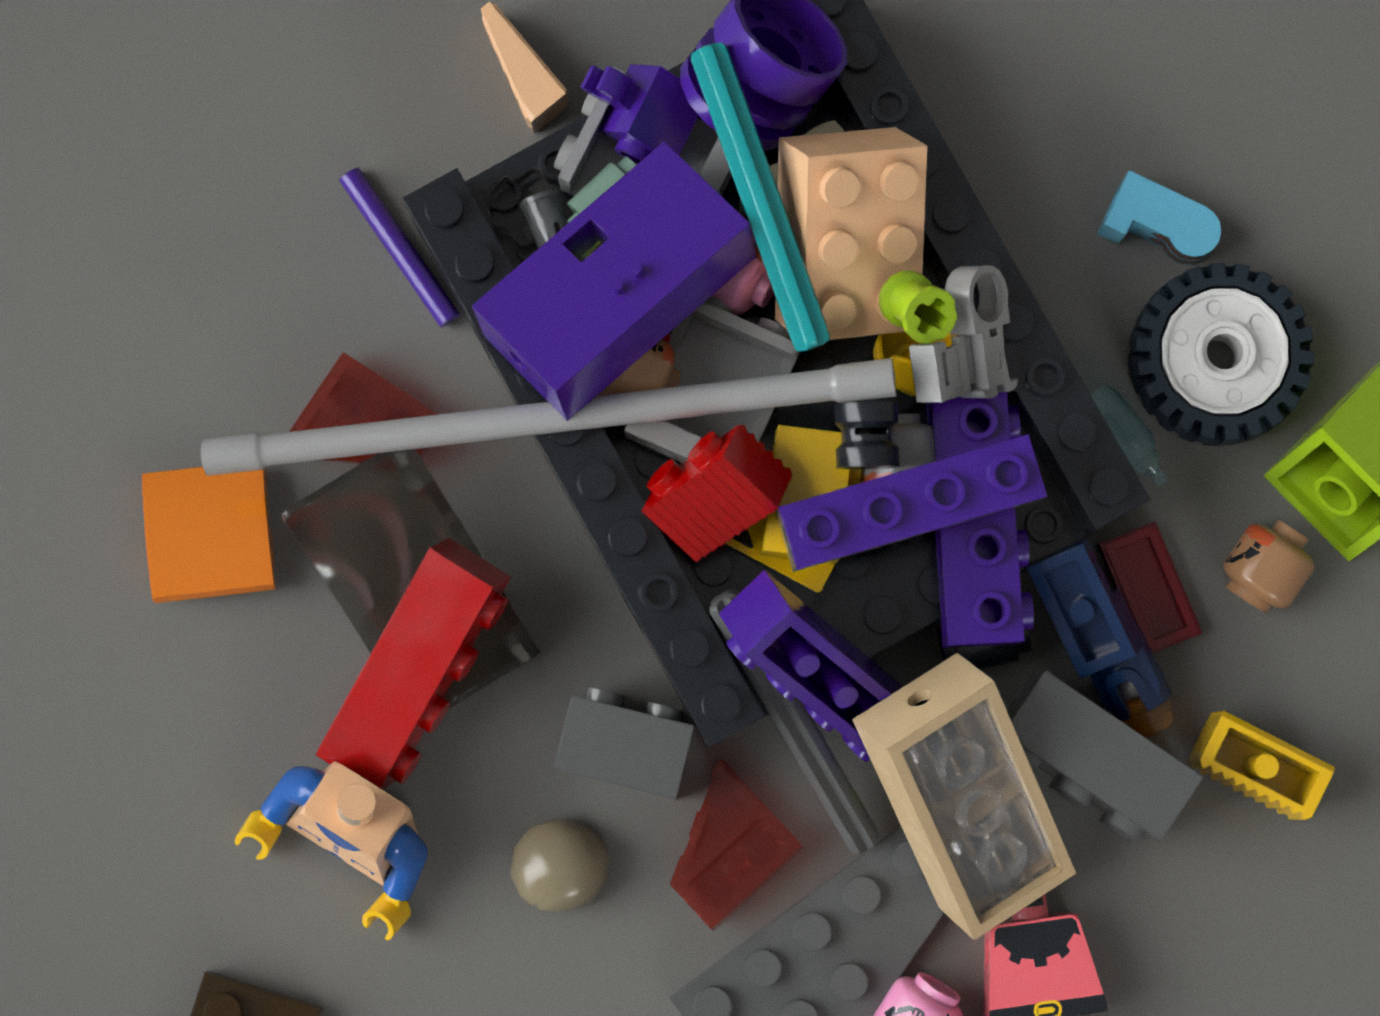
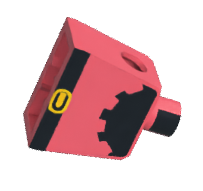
M1046 894L1012 915V919L1003 921L984 934L983 1016H1078L1108 1011L1107 1002L1077 913L1068 911L1049 914Z

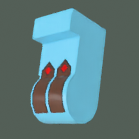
M1129 170L1121 180L1096 234L1119 244L1128 231L1156 245L1162 246L1167 257L1174 262L1190 265L1203 260L1215 248L1220 240L1221 226L1216 214L1206 206Z

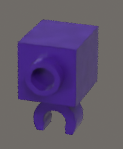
M630 64L626 74H623L611 66H606L603 71L595 65H591L580 87L591 96L610 104L598 131L616 141L615 152L623 158L625 156L628 157L635 164L642 161L663 142L680 155L699 116L688 103L680 84V78L661 66Z

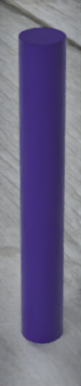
M354 168L344 174L339 182L440 328L452 323L460 316L459 311L360 168Z

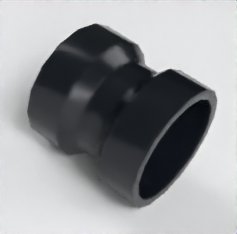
M865 401L834 405L835 425L841 430L842 443L835 450L836 469L862 470L900 467L899 447L892 441V428L898 423V402Z

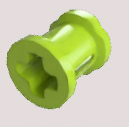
M912 270L900 271L890 276L882 286L879 294V308L882 315L891 324L902 327L913 340L929 344L935 340H942L953 329L957 320L954 298L946 290L932 286L931 282L921 273Z

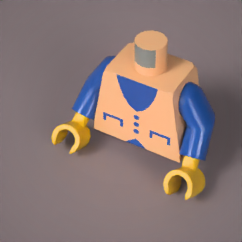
M335 761L323 771L306 766H296L288 770L263 802L261 810L250 813L236 835L235 844L238 846L244 837L256 839L262 845L256 859L262 860L267 857L282 831L281 825L286 824L383 886L384 893L365 912L362 917V923L365 928H369L377 917L381 918L388 927L385 940L392 939L411 916V909L407 901L413 895L428 854L426 843L418 835L410 808Z

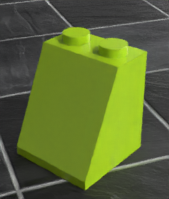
M1380 361L1345 393L1263 475L1348 562L1380 540Z

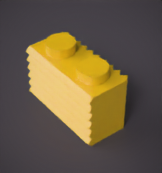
M1224 710L1210 714L1187 760L1189 768L1199 769L1201 775L1210 774L1211 780H1221L1222 786H1232L1233 791H1243L1244 797H1254L1255 803H1265L1266 808H1276L1277 814H1287L1290 820L1312 818L1335 770L1334 766Z

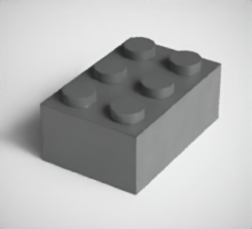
M1046 670L1030 675L1007 710L1032 771L1035 772L1039 768L1051 776L1053 780L1048 788L1074 806L1079 807L1082 805L1087 808L1089 804H1092L1104 812L1099 822L1128 842L1134 840L1140 843L1142 839L1162 841L1204 778Z

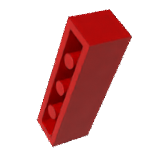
M447 538L430 547L315 755L328 764H332L335 761L344 765L382 790L395 781L403 784L421 758L422 753L416 750L415 747L424 731L431 734L449 709L450 702L443 697L453 679L461 682L474 665L479 655V650L472 646L482 628L489 631L504 612L509 599L501 594L511 576L451 538Z

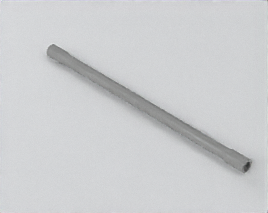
M889 358L837 364L829 369L600 395L592 399L568 421L549 402L266 435L248 433L205 438L201 442V461L206 475L213 476L262 470L272 465L826 401L846 403L897 397L893 359Z

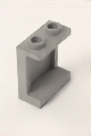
M713 296L707 299L673 329L669 341L674 349V368L681 372L678 386L788 374L792 372L800 352L793 348L788 331L781 324L770 319L760 318L756 325L734 315L726 305ZM775 407L627 424L624 430L625 438L683 463L688 460L687 457L696 443L712 431L721 437L737 425H745L747 432L754 433L756 441L760 442Z

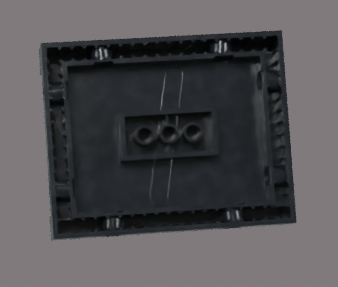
M811 0L823 9L838 27L847 46V65L820 100L812 104L811 110L791 136L804 135L822 123L835 120L845 132L896 127L927 145L922 275L931 282L932 286L945 289L946 281L951 272L959 266L992 265L1000 270L1005 278L1008 289L1010 323L1003 325L1004 351L1009 377L1018 378L1017 387L1007 392L1008 405H1018L1020 436L1027 434L1030 436L1047 493V497L1041 500L1015 507L1017 530H1027L1030 564V562L1084 539L1151 499L864 0ZM684 62L668 71L680 78V67ZM587 115L467 181L463 179L458 168H455L402 197L415 227L515 405L548 401L484 337L472 305L538 250L519 202L536 193L557 189L558 198L566 220L574 214L567 205L574 196L560 189L558 176L561 171L554 168V163L566 137L571 134L578 138L589 117ZM779 147L768 151L764 150L770 166L778 163ZM731 177L722 197L739 212L740 197L733 177ZM975 283L973 291V302L976 312L979 305L977 283ZM775 295L764 308L755 304L750 310L737 316L756 325L760 318L777 322L775 320ZM878 335L829 340L819 347L800 351L791 373L829 369L837 364L874 360V344ZM896 389L897 397L854 401L898 402V414H921V423L927 424L926 402H917L916 396H909ZM826 401L775 407L760 442L764 443L766 450H772L773 452L774 436L778 425L841 432L835 425L834 405L838 404V402ZM627 425L532 435L707 749L770 715L710 614L708 608L709 601L722 592L735 589L740 594L761 572L766 570L869 658L941 619L935 531L840 558L834 565L822 590L815 592L725 543L722 547L718 546L714 552L710 551L706 557L703 556L698 562H695L641 512L651 493L647 488L648 481L664 463L672 458L625 438L624 430ZM1019 567L1020 574L1027 571V567Z

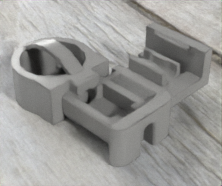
M992 265L959 266L951 272L944 289L954 298L957 320L950 332V335H956L951 337L952 345L946 347L945 342H935L909 346L917 402H945L958 396L962 398H993L998 395V392L1014 390L1018 384V378L1009 377L1004 351L1003 325L1010 323L1008 289L1005 278L1000 270ZM975 283H977L979 291V305L977 312L975 310L973 302V291Z

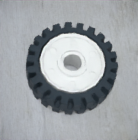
M1211 263L1206 267L1198 266L1185 271L1163 285L1142 309L1129 341L1131 348L1130 355L1128 356L1129 371H1132L1134 378L1131 383L1135 393L1141 395L1144 401L1142 406L1149 415L1154 414L1160 420L1159 425L1168 432L1175 431L1180 434L1179 438L1189 442H1203V445L1218 446L1242 443L1271 430L1282 422L1300 402V397L1307 389L1311 379L1309 375L1310 368L1314 365L1315 351L1310 349V343L1314 340L1311 326H1305L1303 318L1306 316V313L1301 304L1295 306L1289 298L1292 293L1284 285L1278 287L1272 283L1273 277L1263 271L1254 273L1249 271L1250 266L1242 264L1225 266V263ZM1221 341L1231 348L1234 354L1232 368L1220 369L1209 361L1207 356L1209 342Z

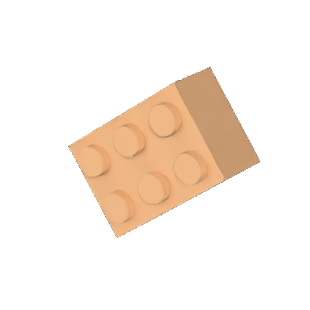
M896 127L779 137L778 191L828 327L830 340L905 332L902 327L891 324L882 315L879 308V294L883 284L890 276L906 270H912L921 274L923 272L928 146ZM775 297V320L786 328Z

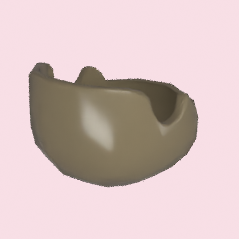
M573 818L551 819L528 828L514 846L510 875L519 896L530 906H536L540 911L547 912L568 911L585 906L595 899L608 880L610 855L601 835L580 820Z

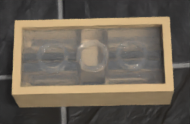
M954 654L852 719L938 907L974 941L1076 874L994 680L960 654Z

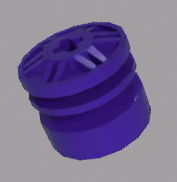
M730 0L714 21V27L709 28L691 52L692 54L697 49L713 43L722 42L727 46L765 151L778 148L779 137H790L811 110L812 104L820 100L847 65V46L838 27L823 9L811 0ZM690 54L680 67V84L691 107L707 125L715 130L691 63Z

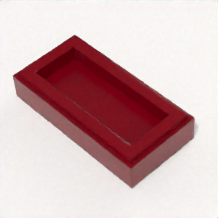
M1156 521L1097 545L1112 584L1118 585L1134 620L1142 629L1152 653L1202 634Z

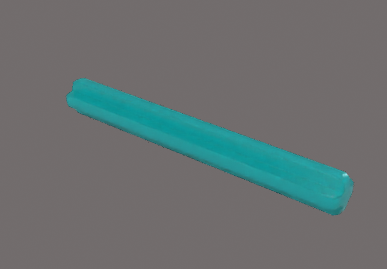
M722 42L703 46L691 54V63L748 222L750 223L793 348L800 352L819 347L830 340V333L728 48Z

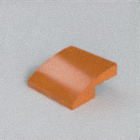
M203 467L142 474L146 551L151 594L154 603L276 590L274 542L269 525L266 468L207 476Z

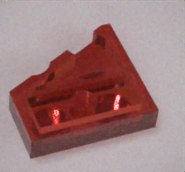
M343 352L289 432L437 415V413ZM428 448L324 459V461L413 471Z
M723 759L714 767L711 775L713 778L701 810L697 811L689 832L690 838L685 852L680 856L670 885L713 932L804 848Z

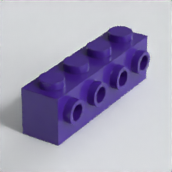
M998 392V395L993 398H962L958 396L945 402H926L927 424L931 425L934 431L936 461L1020 437L1018 405H1008L1007 392ZM1015 508L936 530L935 543L943 649L1012 645L1024 642V630L1033 629L1034 610L1031 592H1021L1019 567L1029 566V541L1026 529L1017 530Z
M764 570L719 613L732 635L726 642L728 647L749 669L754 670L758 666L766 672V677L770 683L786 699L792 702L795 698H798L803 702L807 712L823 729L831 732L835 728L840 732L849 748L860 759L868 762L870 757L852 719L903 686Z

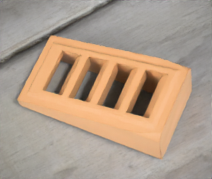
M489 1L481 8L485 30L525 121L533 133H536L569 107L567 89L498 6Z

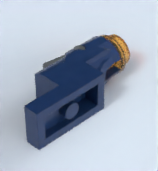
M1087 538L1030 562L1027 570L1080 679L1090 675L1102 702L1112 712L1113 716L1145 738L1173 724L1176 721V717L1171 709L1175 705L1171 695L1172 691L1159 664L1155 662L1142 629L1134 620L1118 585H1109Z

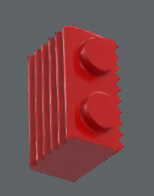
M739 424L721 437L714 431L706 434L696 443L687 457L688 460L678 465L673 459L664 463L648 481L647 488L651 493L641 512L695 562H698L703 556L706 557L710 551L714 552L718 546L722 547L727 540L731 541L735 535L739 536L743 530L747 531L752 524L755 525L769 513L772 514L778 508L793 475L790 467H784L781 459L774 458L772 450H766L763 442L756 441L754 433H748L746 426Z

